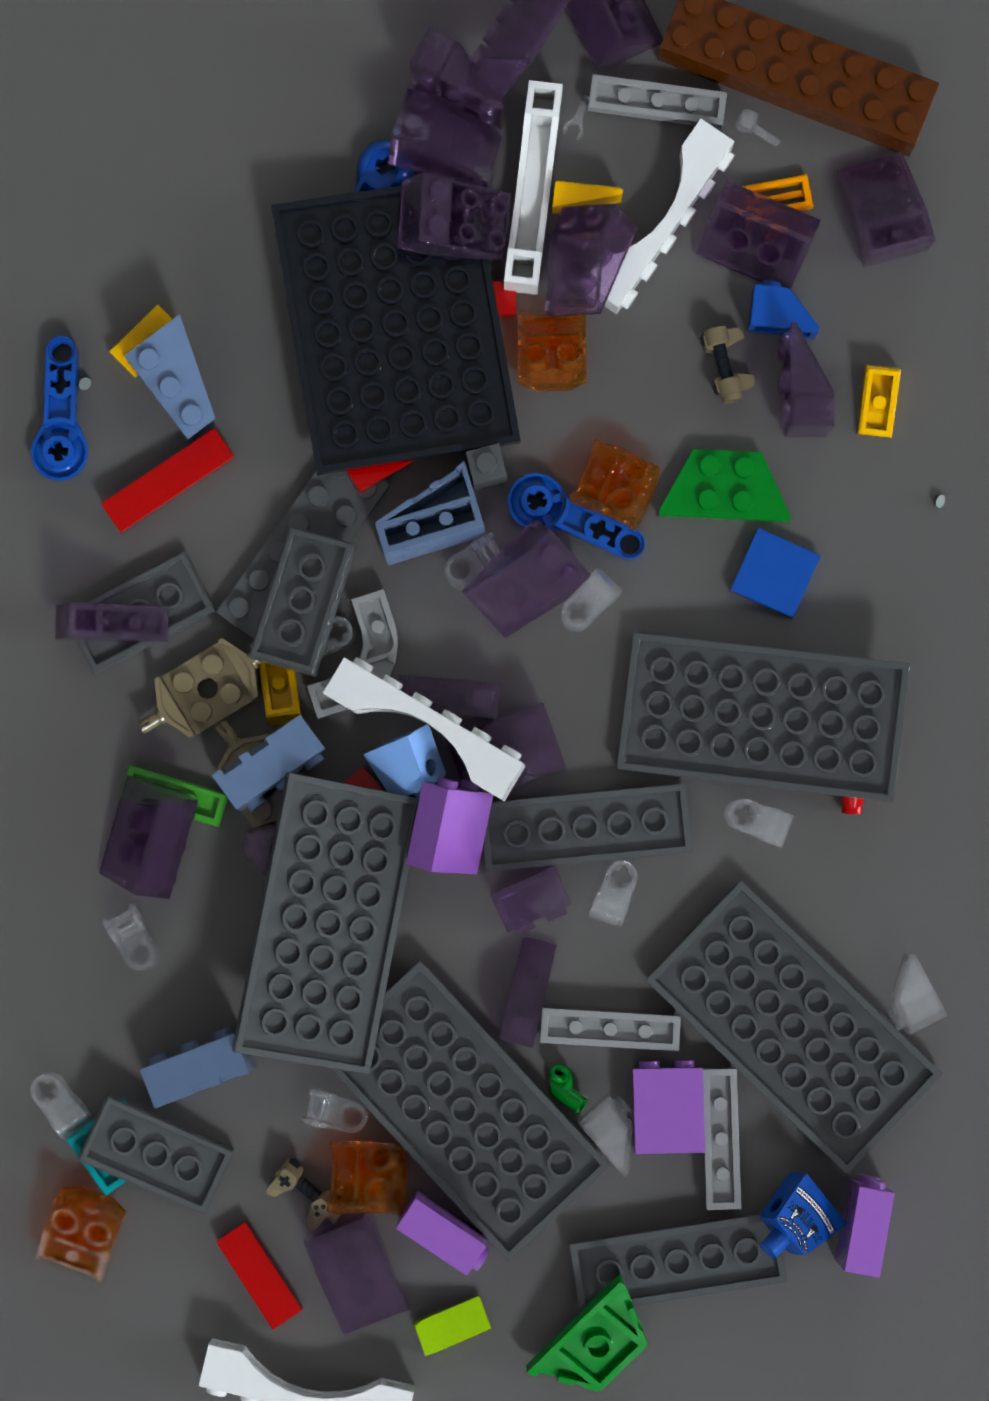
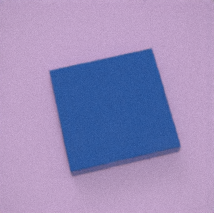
M758 528L730 591L792 619L821 555Z

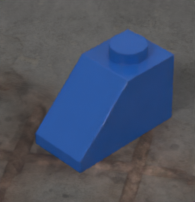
M769 280L761 281V284H755L751 295L747 331L813 340L819 333V325L790 288L781 287L780 282Z

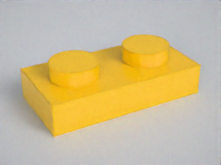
M157 304L109 352L136 378L138 375L126 361L124 355L170 322L172 318Z

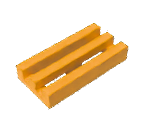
M807 174L740 187L746 222L810 210L814 207ZM802 184L803 190L750 200L749 194ZM802 197L805 199L803 202L757 211L752 210V207Z

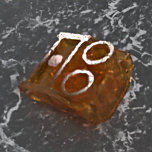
M524 311L517 312L518 384L534 391H570L587 383L585 311H579L578 314H524Z
M595 439L590 458L577 487L569 495V501L579 507L610 517L627 525L631 530H635L642 522L655 493L660 475V467L624 448Z
M368 1141L330 1142L332 1170L330 1201L327 1204V1212L331 1214L385 1213L402 1215L406 1203L407 1164L405 1150L400 1143Z
M82 1186L61 1187L44 1228L35 1258L39 1260L43 1258L91 1275L95 1277L94 1280L101 1282L126 1214L125 1209L114 1198Z

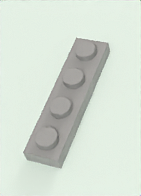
M593 74L588 111L695 126L700 119H703L714 128L722 129L727 92Z
M542 1007L540 1043L679 1051L681 1016Z
M703 1068L706 1210L742 1209L737 1068Z

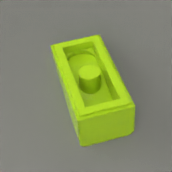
M480 1295L414 1319V1327L425 1356L491 1329Z

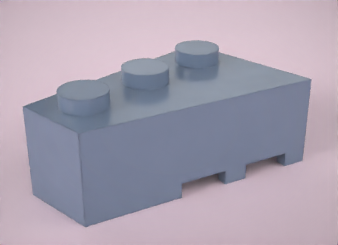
M180 314L124 355L126 361L187 440L216 419Z
M465 462L456 466L453 472L438 481L437 479L431 483L429 488L418 496L408 499L375 522L388 565L486 536L484 523Z
M299 715L265 738L264 742L249 753L246 751L237 758L238 761L223 772L220 769L211 776L236 810L244 811L248 808L253 812L268 801L265 795L274 788H277L279 792L283 790L286 772L295 774L303 767L307 771L311 770L324 760L321 754L327 749L305 719Z
M231 1026L211 1033L212 1041L200 1045L199 1040L196 1039L178 1046L181 1053L168 1057L165 1051L146 1059L148 1065L141 1068L140 1072L154 1109L206 1088L217 1086L237 1076L241 1077L249 1074L256 1068L251 1055L232 1051L235 1032H232Z

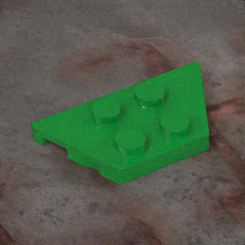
M693 449L658 512V517L778 523H789L791 521L790 513L762 452Z
M618 1275L526 1365L528 1374L537 1377L538 1373L557 1377V1382L568 1385L579 1384L585 1389L600 1392L648 1346L647 1337L623 1277Z

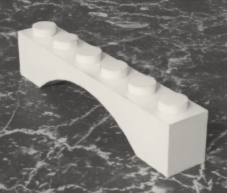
M529 80L518 178L505 268L504 290L538 294L563 84Z
M700 119L681 146L679 154V188L675 200L664 219L650 234L638 243L621 252L604 256L584 284L583 292L616 315L622 307L628 309L638 295V292L634 289L641 279L647 282L658 265L654 261L660 252L666 255L675 243L677 237L673 234L678 226L681 224L686 227L696 212V209L692 206L699 196L705 199L716 182L712 180L718 169L724 172L735 155L731 151L735 141L703 119Z
M345 657L343 658L323 694L356 714L392 712L413 717L430 725L444 735L455 747L467 768L471 782L505 802L526 767L524 763L519 761L522 756L520 753L505 744L500 750L489 743L492 739L490 735L476 727L471 732L460 726L462 719L444 709L442 714H439L430 708L433 703L432 701L417 692H414L412 697L400 690L403 684L385 674L383 679H380L371 673L374 667L360 658L356 657L353 662Z
M214 1338L208 1344L199 1386L206 1388V1393L225 1397L227 1393L240 1396L241 1401H412L415 1385L382 1377L367 1385L343 1391L326 1392L305 1389L288 1383L271 1373L253 1356L246 1346Z

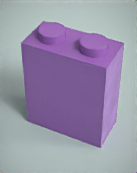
M438 777L437 783L423 782L406 864L429 872L477 874L493 795L485 790H481L479 786L470 780L461 779L460 785H458L459 782L456 780Z
M694 1060L674 1061L673 1068H660V1061H639V1068H631L633 1152L635 1154L705 1153L703 1068L695 1067Z
M860 1174L859 1180L850 1178L843 1219L847 1224L841 1228L836 1262L844 1271L880 1278L895 1195L886 1186V1182L881 1181L879 1177Z
M419 1190L416 1191L398 1219L397 1230L466 1276L472 1268L478 1271L489 1254L487 1252L489 1249L487 1247V1238L479 1230Z

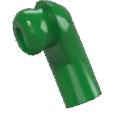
M563 1064L553 1065L549 1071L552 1094L572 1110L580 1113L587 1105L588 1099L574 1090L572 1074L567 1066Z

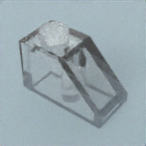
M908 952L903 955L889 1000L893 1010L888 1013L898 1031L903 1029L905 1033L911 1035L948 1015L916 954Z
M608 1093L577 1121L623 1177H625L630 1170L633 1122L628 1115L632 1112V1109L620 1095L614 1099Z

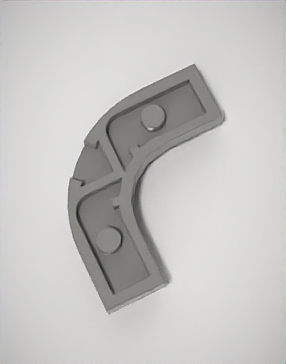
M382 589L351 599L362 632L363 648L360 659L373 666L374 668L371 673L380 679H383L385 674L391 675L398 653L397 629L385 591ZM331 678L307 686L317 719L349 710L323 694Z

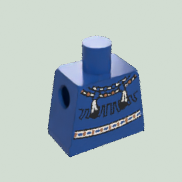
M790 1172L761 1213V1220L771 1233L760 1243V1246L773 1259H776L784 1249L790 1254L804 1256L838 1232L847 1223L808 1174Z

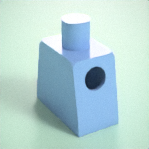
M428 724L388 740L363 754L389 793L405 796L412 794L413 797L419 798L423 782L436 783L438 777H445L446 772Z

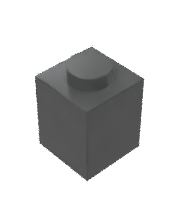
M499 443L466 451V459L474 491L507 483V473Z

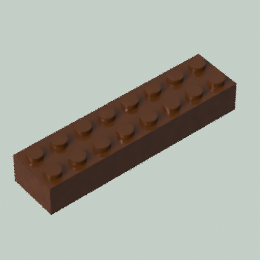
M679 0L658 55V60L908 157L917 143L939 86V82L725 0Z

